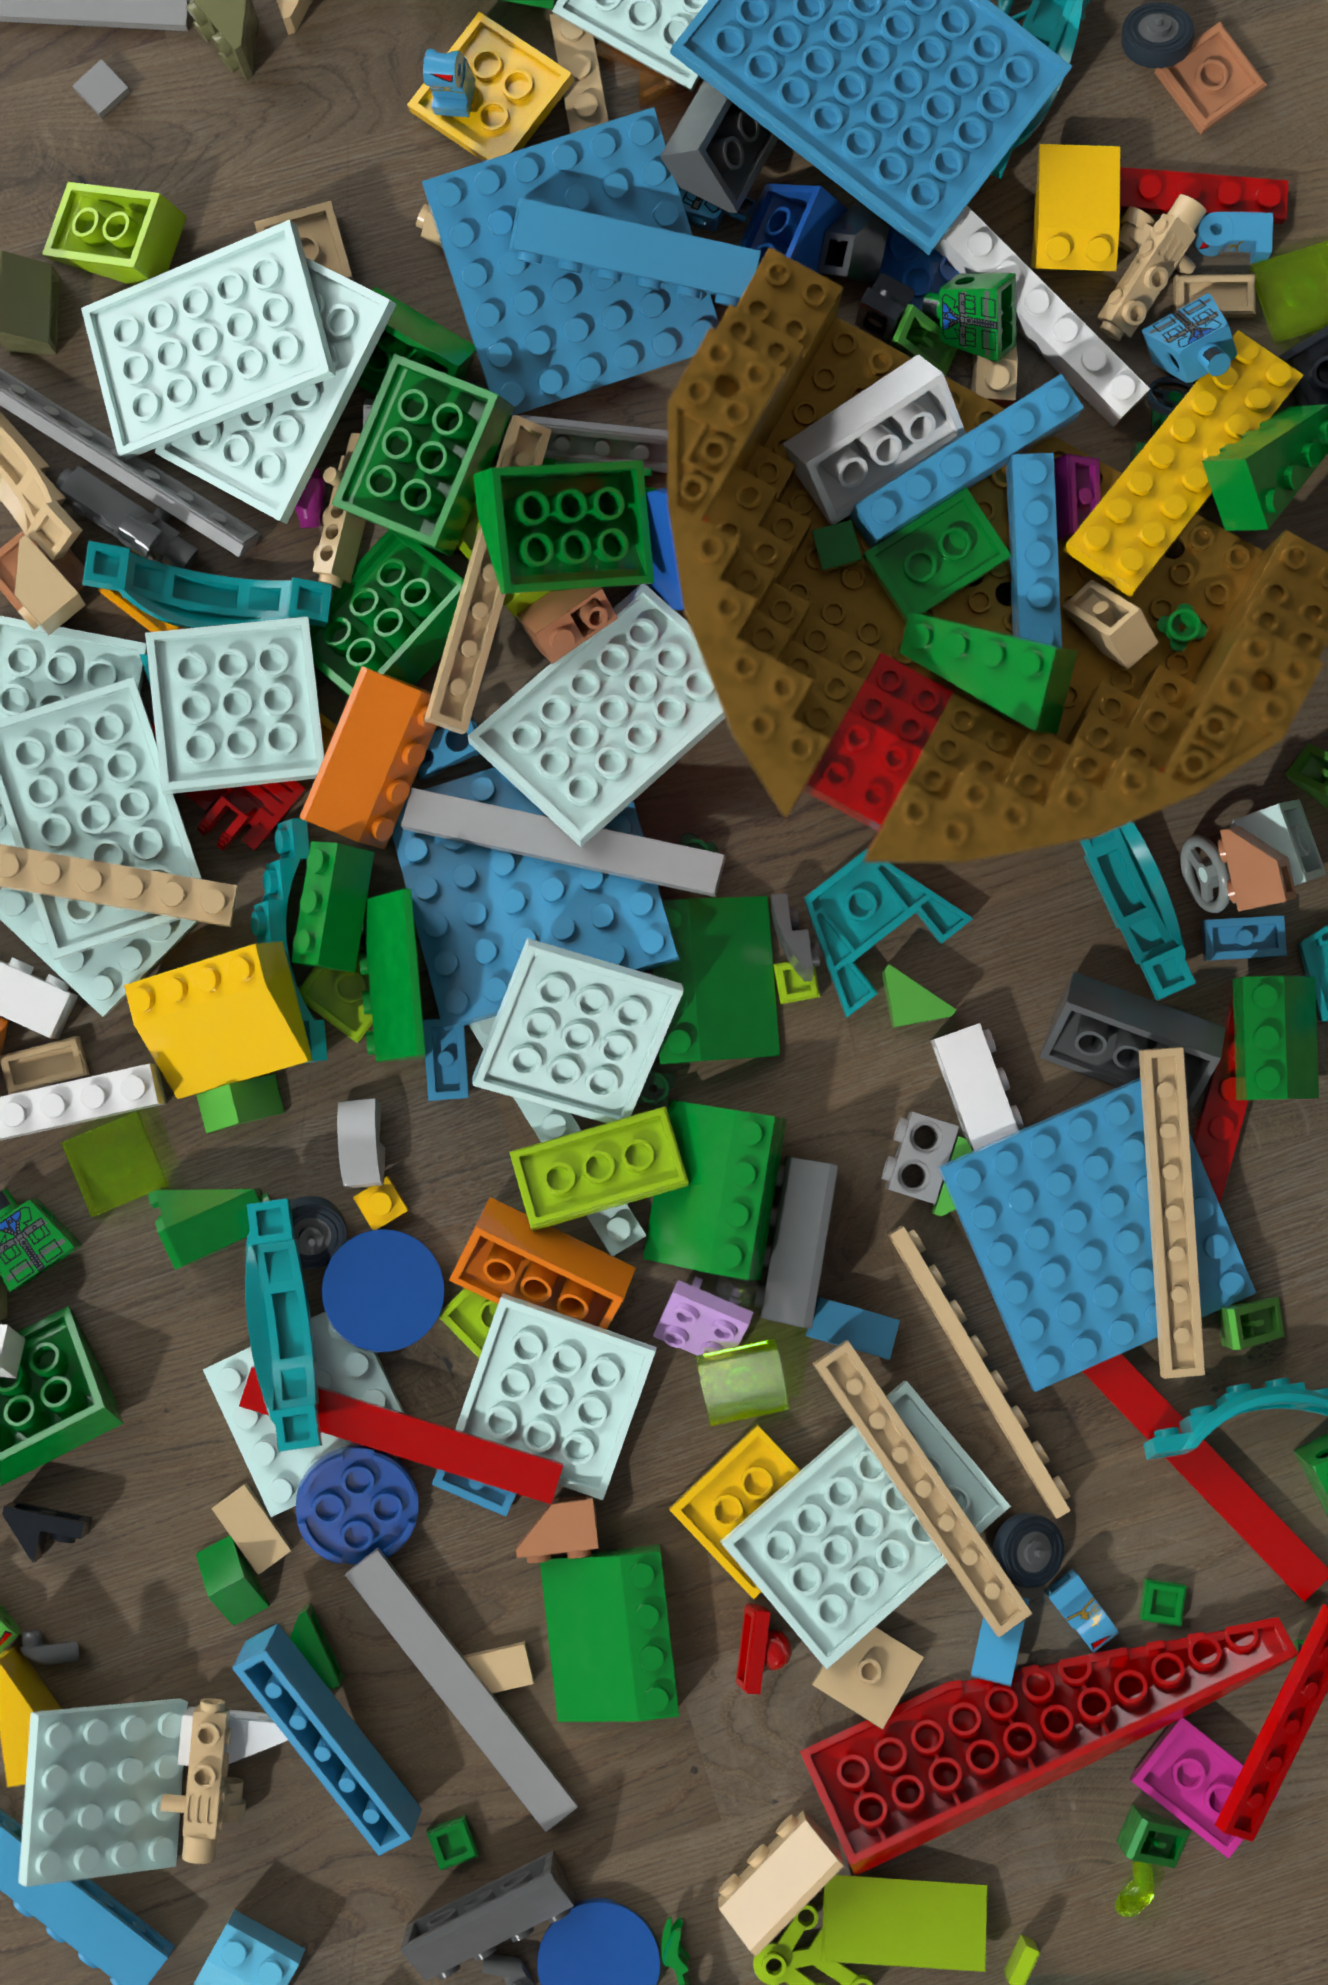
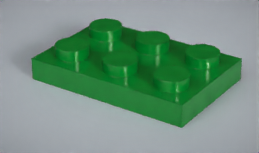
M967 487L862 555L864 561L905 623H907L909 612L925 614L1003 564L1012 556Z

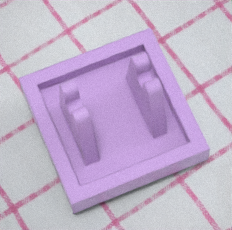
M695 1276L692 1285L678 1280L659 1319L653 1337L664 1341L669 1346L681 1348L700 1356L709 1363L727 1368L750 1324L754 1312L737 1305L740 1298L739 1294L733 1292L730 1300L726 1301L701 1290L700 1287L703 1279Z

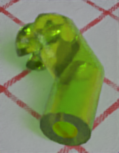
M1132 1860L1133 1880L1119 1893L1114 1904L1115 1910L1120 1916L1125 1918L1134 1917L1153 1900L1155 1894L1153 1864Z

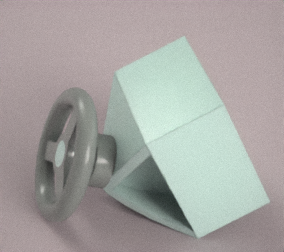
M1300 799L1279 803L1232 821L1230 828L1240 826L1288 857L1294 886L1327 875ZM1193 835L1184 842L1181 849L1180 862L1183 879L1190 895L1202 909L1211 913H1218L1224 910L1230 901L1227 890V881L1231 879L1228 864L1221 860L1217 846L1210 839L1202 835ZM1195 848H1201L1208 856L1201 858ZM1194 869L1196 870L1197 877H1198V879H1199V881H1200V884H1201V888H1200V886H1199V884H1198V882H1197V879H1196V876H1195V873H1194ZM1219 887L1218 898L1214 901L1213 888Z

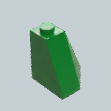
M260 1188L161 1189L148 1193L152 1208L160 1207L161 1215L157 1217L158 1220L155 1221V1225L175 1270L190 1266L247 1239L250 1232L247 1204L273 1200L268 1192L262 1194Z

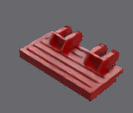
M153 722L151 728L156 740L155 722ZM297 781L183 793L206 812L211 808L198 825L197 831L202 835L211 832L229 808L238 814L232 824L219 837L216 845L222 851L227 850L247 825L251 824L252 828L243 837L242 841L256 852L266 838H269L276 830L278 824L295 807L307 790Z

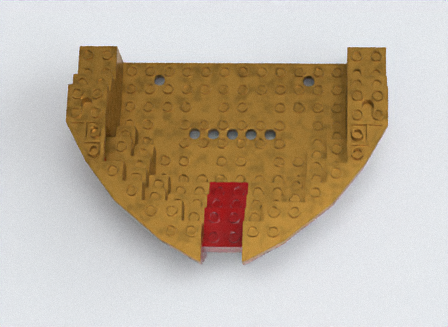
M769 247L737 306L730 305L717 329L709 328L668 401L667 505L685 616L732 736L784 818H788L805 791L877 831L863 859L866 863H964L1095 838L1199 793L1283 740L1324 665L1323 662L1319 661V658L1328 644V553L1287 530L1263 551L1196 514L1176 539L1182 547L1181 556L1176 559H1170L1164 555L1131 598L1063 551L1068 541H1057L1062 647L1078 651L1058 734L1033 731L902 655L900 649L906 623L863 557L862 562L826 572L821 571L811 532L831 524L827 521L796 475V464L790 461L783 443L912 358L837 317L842 286ZM944 376L966 434L1005 410ZM1053 435L1024 453H1054V459L1065 454L1092 457ZM1099 461L1102 500L1123 473ZM1005 465L968 490L1009 551L1007 465ZM847 516L838 523L851 520V518ZM853 523L860 552L863 555L870 547ZM1010 559L982 576L980 584L965 587L926 612L925 615L1013 635L1012 605L1005 606L1000 604L995 596L996 589L999 586H1011ZM1090 580L1096 581L1140 608L1158 641L1150 651L1128 670L1104 655L1062 608V605ZM1187 603L1193 607L1200 622L1206 626V635L1201 640L1194 639L1188 643L1184 651L1175 652L1170 648V640L1166 634L1157 629V622L1161 616H1170L1177 610L1180 604ZM1179 624L1178 629L1180 631H1185V626L1183 624Z

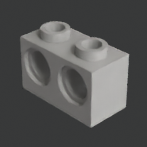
M909 1112L907 1119L900 1117L893 1138L894 1141L899 1142L895 1158L888 1156L881 1179L887 1180L885 1189L935 1204L943 1181L938 1166L949 1161L959 1126L915 1112ZM922 1125L930 1127L935 1136L933 1144L926 1149L919 1148L913 1138L915 1130ZM916 1164L922 1170L923 1178L919 1185L909 1188L902 1181V1171L907 1165Z

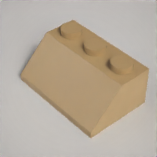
M804 1810L797 1817L793 1814L789 1815L777 1828L776 1833L778 1836L768 1847L765 1844L760 1845L748 1858L747 1863L749 1866L738 1877L735 1873L732 1874L718 1891L721 1894L718 1897L719 1910L755 1957L844 1866L838 1843Z

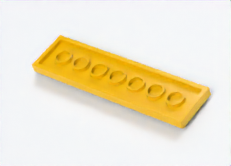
M1239 330L1233 336L1237 356L1231 360L1228 370L1220 376H1213L1208 373L1197 380L1069 539L1063 551L1130 598L1212 495L1202 460L1209 456H1217L1220 454V449L1227 444H1235L1241 440V435L1247 431L1260 428V423L1270 419L1278 411L1304 376Z

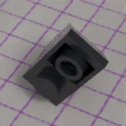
M857 200L825 231L817 272L846 281L874 285L880 273L890 225Z

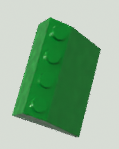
M394 354L331 505L452 557L476 502L473 474L490 468L515 407L496 393Z
M643 460L494 467L473 474L478 519L501 594L655 583Z
M388 530L354 566L351 582H343L341 589L334 588L331 591L326 627L309 624L314 667L348 698L362 666L415 685L443 655L464 579L419 543Z
M411 888L401 889L368 898L361 934H365L367 950L359 951L361 975L369 974L370 990L362 991L364 1015L372 1014L373 1030L366 1031L367 1054L376 1055V1063L425 1059Z
M768 896L663 900L680 960L653 968V975L681 983L684 992L659 1048L660 1065L780 1056Z
M669 1100L667 1113L689 1185L653 1196L643 1259L744 1280H761L787 1119Z
M69 1306L17 1332L25 1338L17 1377H0V1487L124 1424L112 1390L73 1310Z
M655 1544L592 1552L591 1556L583 1558H568L567 1555L552 1556L551 1560L540 1562L558 1722H639L679 1717L661 1545Z

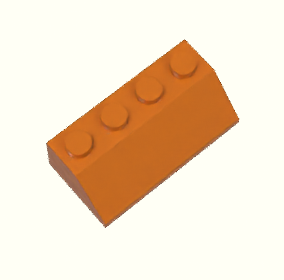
M362 666L300 818L356 842L385 850L437 726L424 721L432 693L411 683Z
M489 1197L449 1281L497 1304L502 1293L607 1330L625 1298L636 1267L551 1226L532 1231L527 1214Z

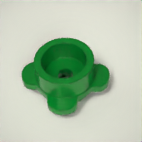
M1187 603L1180 604L1177 610L1170 616H1161L1157 622V629L1166 634L1170 640V648L1175 652L1184 651L1188 643L1194 639L1201 640L1206 635V626L1200 622L1193 607ZM1183 624L1185 631H1180L1178 625Z

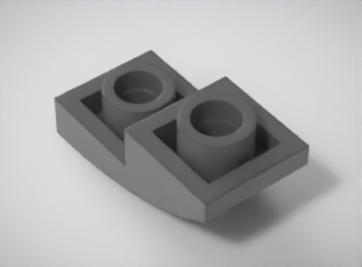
M788 894L771 895L772 918L781 947L788 961L804 982L812 981L813 967L820 966L818 943H810L808 929L799 930L797 907H789Z

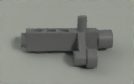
M77 466L74 471L66 468L57 479L55 486L66 497L64 500L65 504L70 506L76 514L87 517L117 537L125 546L132 547L131 549L142 557L187 570L190 569L197 558L199 549L181 538L179 531L166 524L172 514L158 506L154 513L151 514L80 466Z

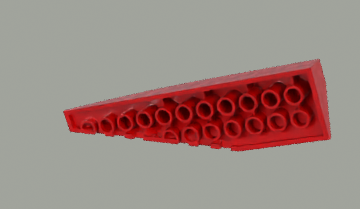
M1279 1617L1229 1626L1225 1630L1206 1634L1199 1632L1189 1634L1185 1638L1165 1642L1164 1640L1148 1642L1145 1646L1129 1649L1123 1647L1062 1659L1058 1663L1043 1666L1036 1664L1022 1667V1670L1014 1671L1011 1686L980 1678L961 1681L960 1679L946 1682L897 1705L883 1729L865 1720L799 1752L856 1876L1076 1772L1164 1728L1297 1657L1299 1653Z

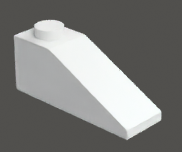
M189 1706L182 1715L178 1765L189 1766L193 1711L196 1707ZM230 1710L229 1728H232L230 1745H227V1753H229L228 1764L288 1741L267 1713Z

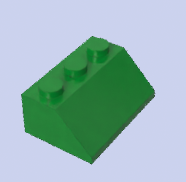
M378 287L372 289V291L390 299L397 305L357 385L377 396L394 354L460 380H466L476 355L474 344Z
M311 841L303 894L300 899L297 930L293 941L292 963L304 967L355 973L375 852L339 843Z
M1251 976L1233 979L1236 1100L1319 1098L1315 977Z

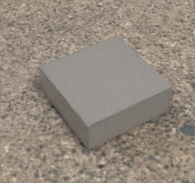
M102 59L72 85L79 96L101 119L131 93L125 83Z

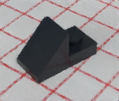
M881 273L872 289L868 287L861 299L855 325L890 344L907 304H910L914 297V290Z
M12 1501L5 1505L2 1512L3 1517L32 1562L42 1558L48 1533H52L51 1539L55 1541L75 1543L76 1538L82 1539L89 1534L92 1517L17 1501Z

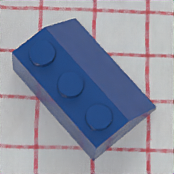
M766 184L739 246L761 251L758 267L770 247L812 271L823 275L817 272L825 231L848 208L821 186Z

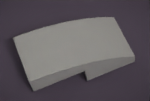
M376 1098L338 1102L337 1133L339 1162L343 1187L346 1189L384 1185L386 1147L380 1142L381 1103Z

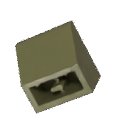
M189 0L190 4L186 8L195 20L193 25L207 43L211 40L219 49L218 55L232 73L238 69L246 80L250 79L254 71L259 20L252 1Z
M0 250V343L9 353L57 355L60 295L59 274L52 264Z

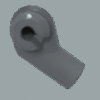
M38 1629L25 1631L21 1635L22 1646H20V1651L22 1655L40 1665L53 1666L79 1661L77 1641L49 1645L43 1643V1633Z
M496 1953L484 1958L482 1973L501 1976L507 1985H534V1979L520 1958Z

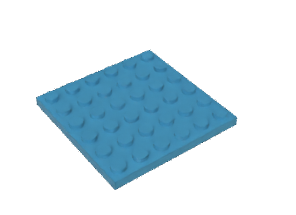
M654 107L421 182L488 390L500 395L515 407L512 415L691 358L695 355L709 328L717 329L719 325L710 294L700 292L699 299L676 294L677 287L661 284L660 290L648 289L637 286V278L622 275L621 282L597 277V269L583 266L581 273L565 271L557 268L558 261L542 258L541 265L517 260L518 252L509 250L517 202L521 198L692 235L677 182L660 157L666 145Z
M495 767L424 789L434 793L547 816ZM408 795L394 827L392 837L406 889L411 888L413 916L442 1026L446 1031L497 1016L527 938L640 972L680 960L659 885L404 830L401 824L409 799ZM634 800L603 829L644 837Z
M1141 1078L938 1166L1032 1390L1035 1392L1158 1337ZM1189 1132L1202 1318L1220 1310L1221 1307L1229 1306L1256 1294V1291Z

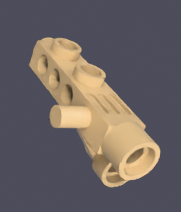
M1180 194L1168 214H1162L1157 222L1150 215L1136 207L1130 206L1120 221L1122 226L1119 229L1118 247L1129 253H1133L1137 248L1139 252L1097 316L1103 322L1099 329L1105 335L1116 341H1120L1122 336L1131 338L1139 324L1144 321L1146 313L1160 291L1167 285L1173 271L1177 269L1182 275H1191L1196 265L1185 255V252L1196 237L1194 231L1207 212L1199 202L1189 196Z
M351 433L346 455L341 456L338 470L329 467L323 474L324 481L333 485L334 488L329 506L323 513L324 527L320 543L313 553V572L319 574L318 582L332 584V588L341 589L343 582H351L366 522L365 519L331 505L360 437L359 433Z
M221 1699L200 1700V1705L193 1711L186 1796L163 1794L161 1799V1811L184 1813L182 1859L194 1864L214 1862L216 1859L217 1837L220 1830L223 1829L224 1822H238L245 1818L246 1800L242 1799L244 1780L236 1777H227L229 1762L227 1745H230L232 1728H229L231 1708H225V1701Z

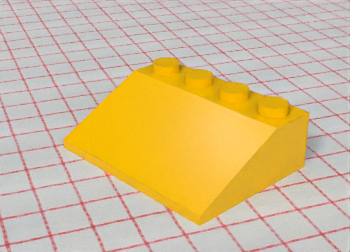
M283 941L249 945L124 985L133 1024L177 1099L313 1061Z

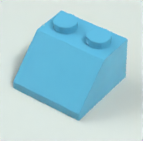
M234 1909L194 1985H288L302 1959L305 1948Z

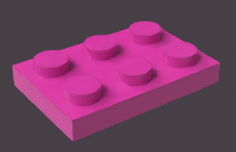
M1183 1717L1171 1723L1131 1774L1130 1780L1228 1859L1244 1840L1225 1834L1215 1826L1219 1814L1244 1765L1186 1718Z

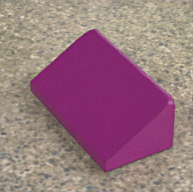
M1065 454L1054 459L1057 541H1069L1101 501L1099 458Z

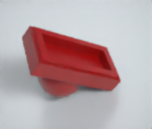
M746 1603L744 1608L735 1683L746 1694L760 1695L763 1669L773 1671L784 1667L790 1660L792 1648L788 1637L783 1632L768 1630L770 1612L762 1605Z

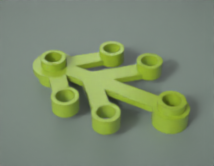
M808 1902L802 1909L812 1911L813 1918L810 1921H801L798 1918V1913L791 1920L778 1942H770L753 1959L756 1976L768 1985H779L783 1982L789 1985H828L826 1983H815L797 1969L813 1965L841 1985H858L860 1983L874 1985L870 1977L863 1974L858 1975L840 1962L821 1961L822 1927L809 1947L793 1950L804 1930H811L818 1923L817 1908L811 1902ZM770 1959H778L782 1963L781 1967L776 1971L769 1970L766 1964Z

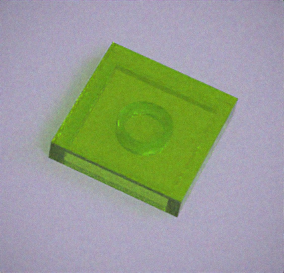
M1328 240L1251 265L1249 270L1251 274H1255V288L1274 343L1328 326Z
M133 1112L61 1142L91 1217H96L144 1197L155 1190L169 1186L139 1112Z
M776 1339L695 1356L710 1426L790 1410Z

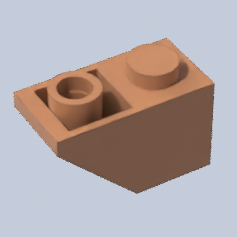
M601 587L549 592L516 615L532 644L552 664L618 619Z
M1240 826L1220 831L1222 839L1218 841V850L1221 860L1228 864L1231 878L1227 881L1228 895L1231 902L1236 903L1238 911L1282 903L1297 898L1288 857Z
M580 1495L554 1498L552 1504L547 1506L518 1543L516 1549L517 1558L526 1557L527 1563H540L551 1560V1554L567 1552L568 1558L591 1556V1549H599L594 1497Z

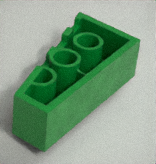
M1328 404L1284 407L1270 419L1261 422L1260 428L1257 430L1247 431L1241 435V440L1237 443L1227 444L1221 448L1220 454L1217 456H1209L1202 460L1225 531L1269 530L1328 454Z
M909 612L900 649L902 655L1033 731L1058 734L1078 651L940 617Z

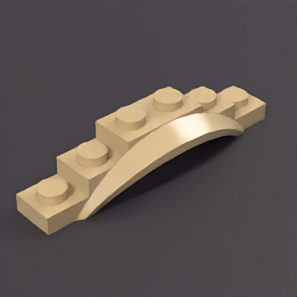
M0 412V501L15 518L24 534L30 540L36 541L52 560L63 558L82 529L61 507L66 497L45 475L50 466Z

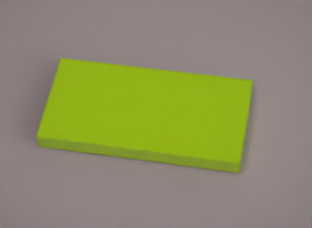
M666 1106L509 1152L532 1231L689 1185Z
M834 1875L824 1886L821 1961L985 1972L987 1885Z

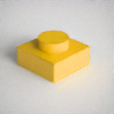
M389 1176L384 1178V1185L370 1186L353 1197L372 1230L380 1229L409 1211Z

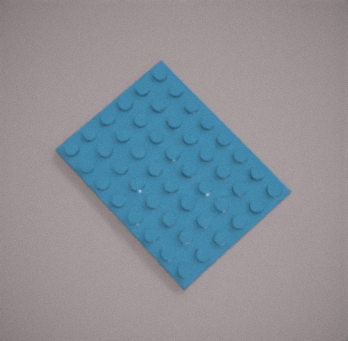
M708 0L672 45L670 54L927 255L936 247L1073 67L989 0Z

